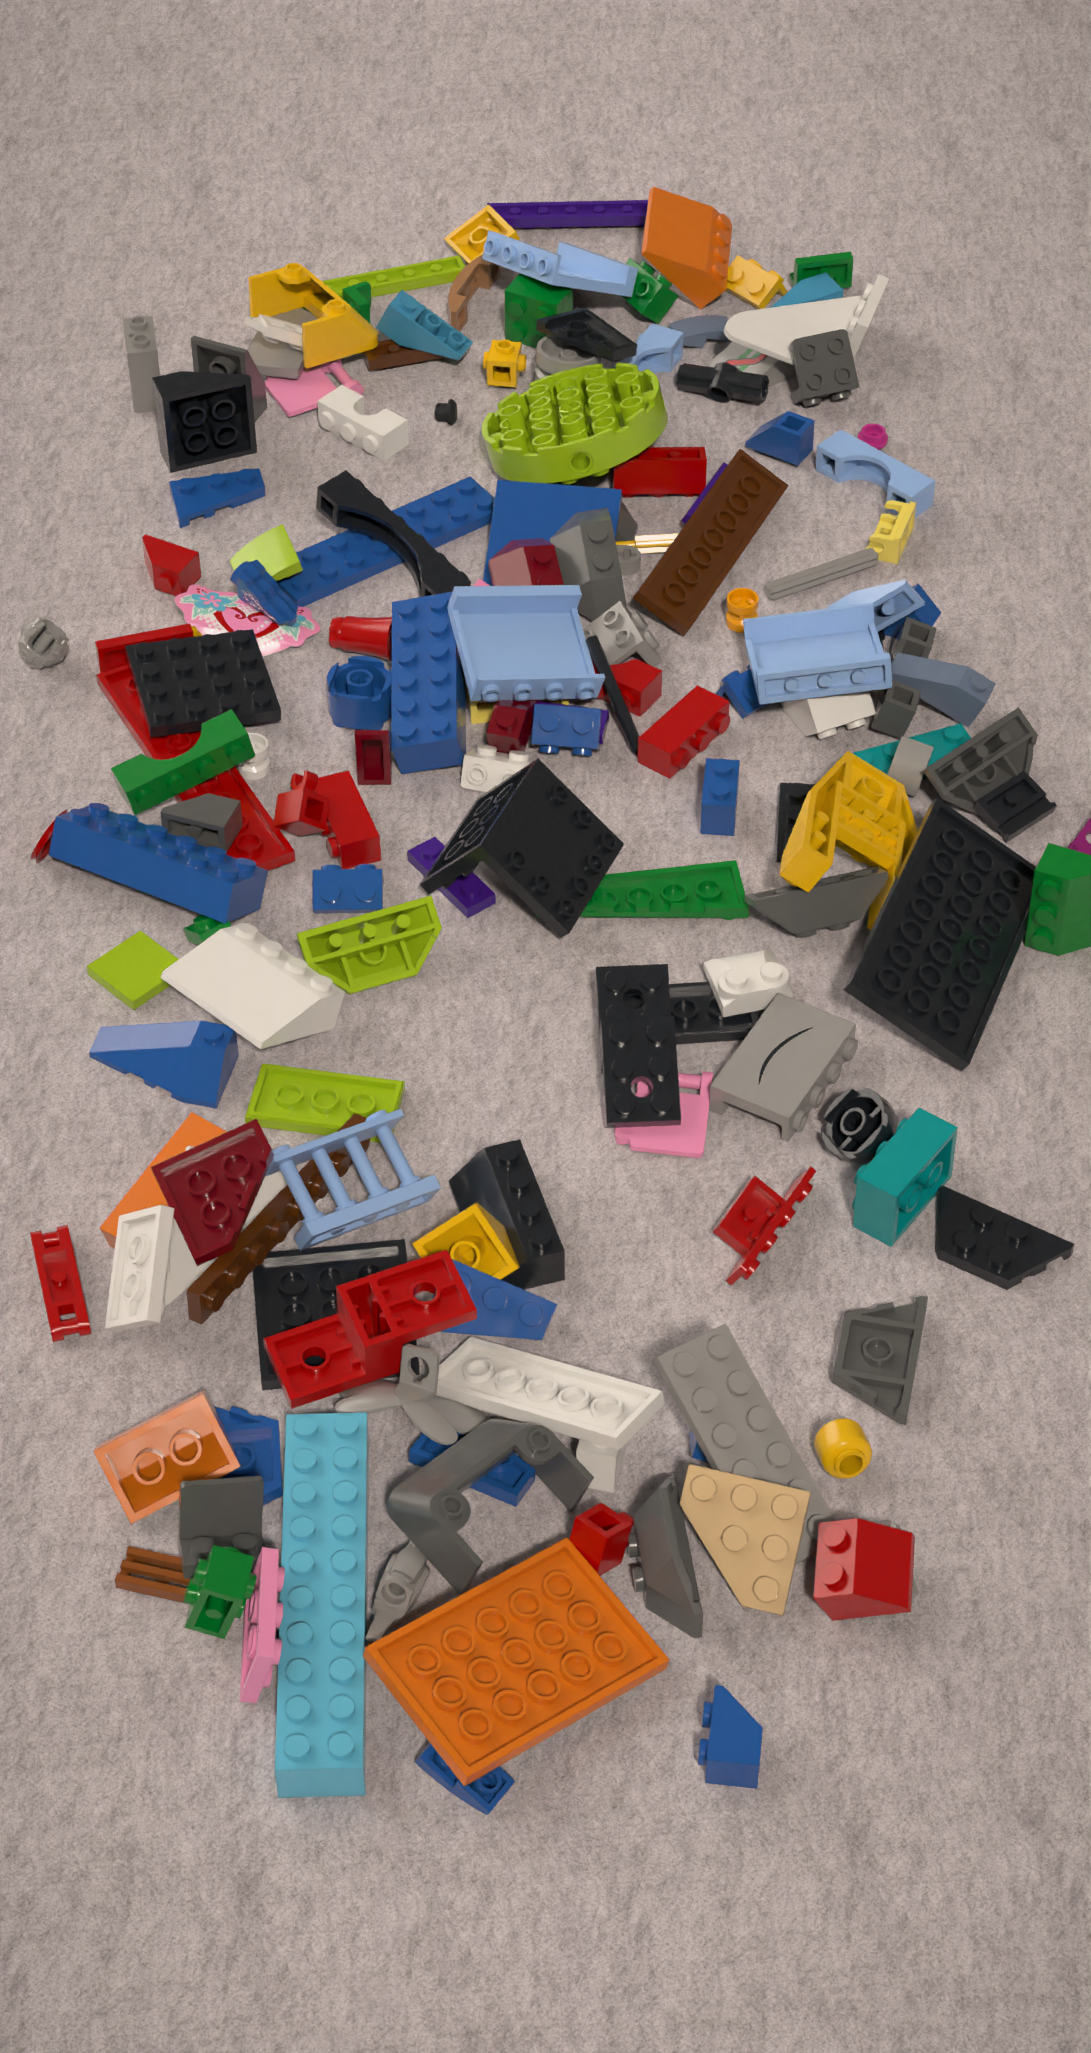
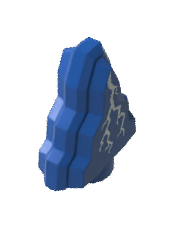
M258 560L245 561L235 569L230 580L237 586L239 599L248 603L257 611H262L279 625L287 624L292 626L296 622L298 607L280 589L276 580Z

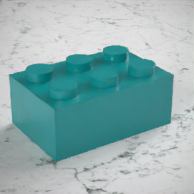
M918 1108L909 1119L904 1118L899 1123L895 1135L889 1142L883 1141L878 1147L874 1159L868 1165L863 1164L855 1175L856 1196L852 1202V1209L854 1210L853 1227L892 1247L938 1194L942 1185L944 1186L952 1177L958 1127L921 1108Z

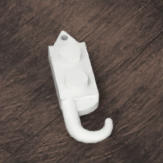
M259 314V317H245L243 324L260 331L265 340L278 344L280 341L286 342L294 349L303 351L302 326Z

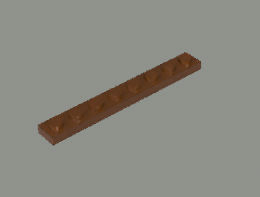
M354 1113L338 1131L363 1123L366 1117ZM370 1138L360 1142L365 1153L369 1147ZM346 1147L328 1153L339 1177H343L347 1173L349 1166L353 1163ZM312 1159L299 1171V1174L315 1204L319 1199L326 1196L329 1189ZM288 1185L242 1231L234 1249L219 1256L187 1289L189 1320L202 1325L213 1312L219 1311L225 1299L235 1289L243 1285L246 1277L252 1270L265 1261L267 1254L278 1243L285 1240L288 1232L298 1221L304 1219Z

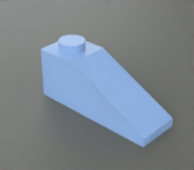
M906 580L853 591L827 608L873 603L874 623L877 632L924 606L925 601Z

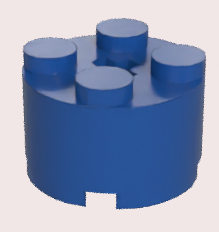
M354 656L348 658V663L339 666L338 662L330 668L327 674L329 713L333 724L340 728L381 730L384 722L391 717V670L388 671L384 668V663L379 659L368 656Z

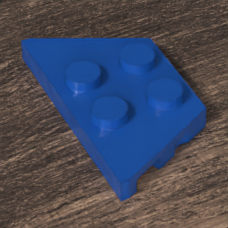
M214 1406L241 1467L218 1479L261 1476L264 1482L263 1506L282 1497L279 1421L262 1415L254 1416L246 1410L234 1406L231 1407L230 1411Z

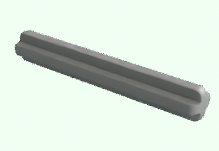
M868 548L767 582L765 594L770 600L774 601L874 567L878 564V553L873 548Z

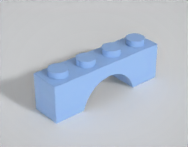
M652 323L637 339L636 356L624 358L620 363L637 365L639 371L649 369L653 373L671 372L683 357L684 332Z
M839 430L817 445L816 471L838 483L848 480L873 482L887 492L886 502L890 500L904 503L916 502L915 518L933 506L935 480L851 434ZM887 509V510H889L890 512H892V513H894V514H896V515H899L896 510H894V509Z

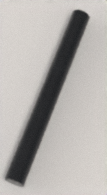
M596 635L590 636L585 640L598 673L605 675L603 685L633 754H638L639 733Z

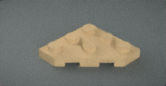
M689 1464L680 1506L743 1607L784 1616L812 1493Z

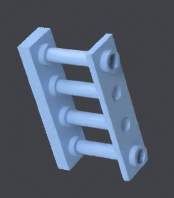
M401 1109L387 1113L386 1110H380L367 1117L363 1123L294 1148H290L289 1145H283L273 1150L274 1157L265 1176L281 1171L304 1217L302 1228L294 1236L300 1251L425 1204L440 1190L441 1186L435 1174L423 1179L419 1175H414L392 1132V1129L404 1116ZM378 1136L401 1181L400 1188L389 1191L387 1187H382L360 1143L361 1141ZM346 1147L369 1193L368 1200L357 1203L355 1199H350L328 1153ZM314 1160L337 1205L335 1212L328 1215L318 1212L295 1165Z

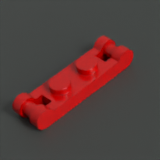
M68 1225L56 1227L57 1231L42 1234L41 1230L30 1232L52 1342L62 1341L64 1336L79 1333L80 1337L91 1334ZM75 1313L76 1318L60 1320L62 1315Z

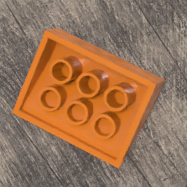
M652 187L649 190L641 255L696 306L702 309L726 291L732 223L725 214H720L712 206Z

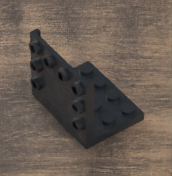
M538 758L477 798L420 883V886L428 894L441 886L447 889L460 874L464 876L469 875L479 862L483 861L562 938L572 930L624 846V843Z

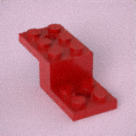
M444 1250L336 1286L338 1314L263 1338L265 1351L291 1409L399 1373L404 1343L477 1319V1309L448 1250ZM422 1291H428L433 1293L435 1297L430 1301L424 1302L416 1299L415 1295ZM314 1355L325 1359L323 1364L319 1366H309L304 1361Z

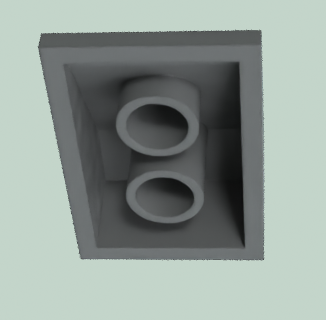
M193 336L191 338L194 372L250 375L254 419L256 422L267 409L266 386L248 350Z

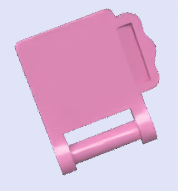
M340 359L307 369L304 367L299 379L266 376L265 381L266 390L289 417L318 408L317 401L336 389L325 373H332L342 385L360 395L364 392L360 382L353 380L341 366L342 362Z
M702 1071V1075L678 1073L680 1088L700 1090V1095L679 1093L681 1125L615 1128V1142L621 1145L630 1144L629 1147L633 1151L693 1158L703 1157L713 1072ZM639 1081L635 1095L646 1097L652 1092V1089H648V1083Z

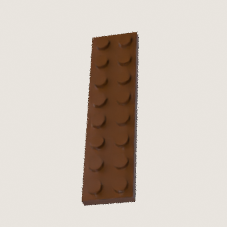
M739 449L636 592L633 599L682 636H685L789 485L743 450Z

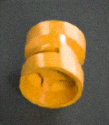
M737 588L728 593L726 625L730 630L744 633L743 619L758 617L756 610L758 609L759 597L755 591L748 588Z

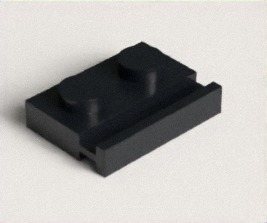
M1023 771L977 800L973 809L995 832L999 831L1004 836L1002 840L1007 843L1052 814L1057 804L1055 802L1051 803L1046 798L1047 794Z

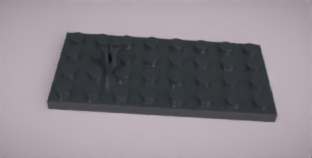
M936 798L930 804L843 990L960 1071H963L972 1060L1026 933L1036 866Z

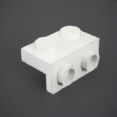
M477 745V748H473L464 754L460 786L466 789L488 792L536 759L529 758V753L524 751L512 750L509 751V754L496 752L497 748L494 746Z

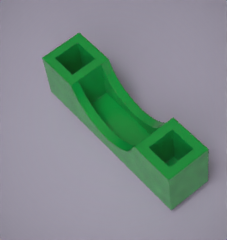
M231 709L202 723L198 742L186 753L164 760L152 759L139 754L112 767L111 771L120 793L133 814L137 815L255 757V753L247 731Z

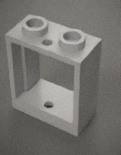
M135 316L123 319L134 413L156 411L152 378L160 376L153 316Z

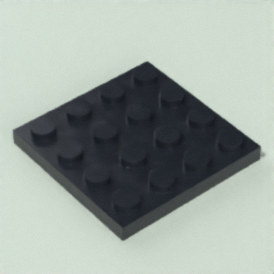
M253 629L125 645L126 659L151 738L201 731L202 723L231 709L242 725L281 720V708Z

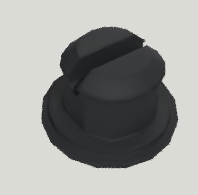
M453 399L448 400V403H437L435 405V419L438 422L448 421V424L452 426L457 421V403Z

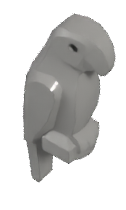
M411 1540L407 1547L401 1550L399 1554L391 1556L380 1580L372 1607L374 1619L365 1638L370 1642L383 1638L393 1625L399 1624L417 1602L430 1573V1568L425 1565L428 1559Z

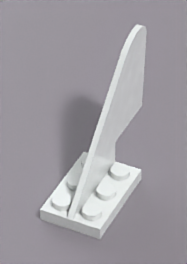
M878 274L874 285L868 283L864 294L859 296L737 313L727 321L724 327V334L732 342L794 365L790 343L794 339L844 329L848 333L854 359L889 278Z
M187 1146L185 1151L193 1148L194 1146ZM281 1171L265 1176L241 1233L287 1185ZM158 1205L119 1216L105 1329L121 1332L160 1323L164 1308L187 1290L218 1258L216 1257L199 1266L196 1265L183 1235L173 1218L174 1208Z

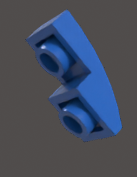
M431 1743L414 1761L440 1785L485 1815L492 1811L515 1783L504 1770L497 1767L470 1784L463 1786Z

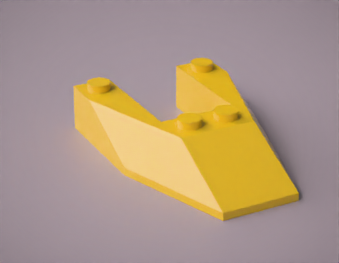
M847 751L808 792L783 852L779 875L790 885L800 887L809 893L833 865L835 845L849 853L857 862L865 863L870 867L877 866L888 871V880L869 907L867 928L871 930L918 831L904 785Z

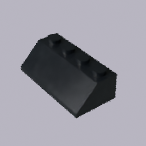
M521 1140L483 1148L449 1180V1188L458 1212L460 1213L478 1202L504 1226L520 1267L502 1278V1281L526 1290L565 1280V1250Z

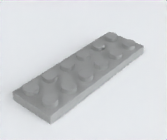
M726 1323L658 1355L653 1362L712 1469L812 1493L796 1565L817 1554L819 1523L836 1520Z

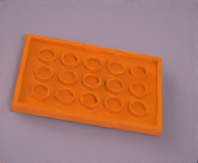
M567 1537L365 1647L363 1658L463 1786L470 1784L667 1669L670 1661Z

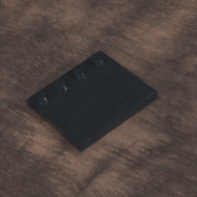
M405 1239L307 1248L301 1251L300 1249L275 1251L267 1254L265 1261L253 1269L262 1391L282 1389L265 1351L263 1338L338 1314L336 1286L408 1263ZM413 1340L404 1343L403 1346L406 1344H412L417 1346V1341ZM314 1355L308 1357L304 1362L309 1366H319L323 1364L325 1359ZM413 1357L411 1359V1368L416 1375H420L419 1358ZM400 1372L381 1379L400 1377Z

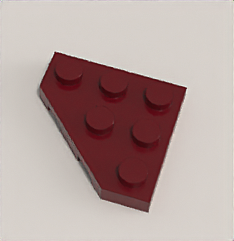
M257 1119L151 1167L168 1206L174 1208V1219L197 1266L234 1249L274 1157L272 1148Z

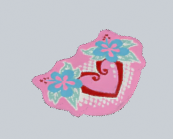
M190 585L187 592L179 594L174 600L179 609L185 614L184 619L186 623L195 626L202 635L253 629L262 656L280 652L290 646L299 647L303 645L306 638L320 631L319 624L311 617L312 611L306 607L298 606L296 622L291 626L275 623L262 611H257L251 605L239 599L238 594L234 592L214 591L200 585Z

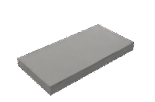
M295 310L271 316L272 318L302 326V323L318 319L311 312ZM257 331L248 348V352L261 376L299 379L304 368L303 351L294 349L286 342L280 341L278 344L269 342L262 337L263 335L260 331Z

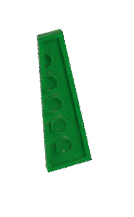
M733 860L606 874L580 917L722 918L724 920H733L735 918H748L749 905L744 899L746 894L737 861Z

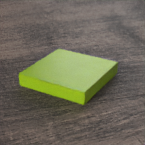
M140 930L86 967L87 973L91 978L131 1009L135 1010L171 986L161 979V974L179 959Z

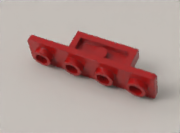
M810 1166L793 1182L783 1198L757 1176H753L715 1227L713 1233L742 1256L725 1280L729 1285L735 1283L740 1277L747 1280L758 1268L761 1262L756 1257L760 1252L765 1254L778 1239V1236L774 1233L779 1226L781 1229L785 1227L796 1213L792 1208L795 1201L801 1203L812 1190L813 1185L809 1181L816 1173L813 1167Z

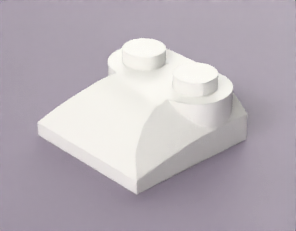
M771 949L715 958L703 962L704 971L723 1017L765 1010L778 993L793 998V993L789 986V972L783 965L779 964Z

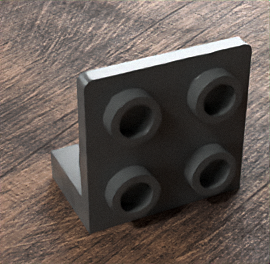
M261 1476L183 1481L180 1483L178 1551L184 1579L193 1578L199 1558L207 1560L213 1545L233 1547L240 1550L243 1554L253 1556L254 1559L250 1572L253 1573L261 1549L265 1547L262 1537L264 1482Z

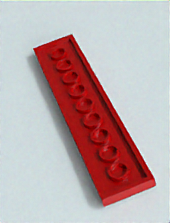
M128 664L96 674L98 686L147 757L159 760L175 758L189 751L198 742L201 731L150 737ZM236 767L228 769L174 796L178 803L207 793L240 801L243 826L226 855L236 859L247 858L256 862L257 867L268 871L295 861L294 849L280 829L273 827V819Z

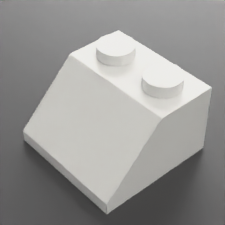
M869 691L782 702L783 709L804 736L817 734L818 739L837 734L836 727L846 724L848 730L867 724L865 717L876 714Z

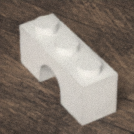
M344 385L339 386L317 401L319 426L383 461L409 445L407 419L387 408L374 415H365L364 396Z

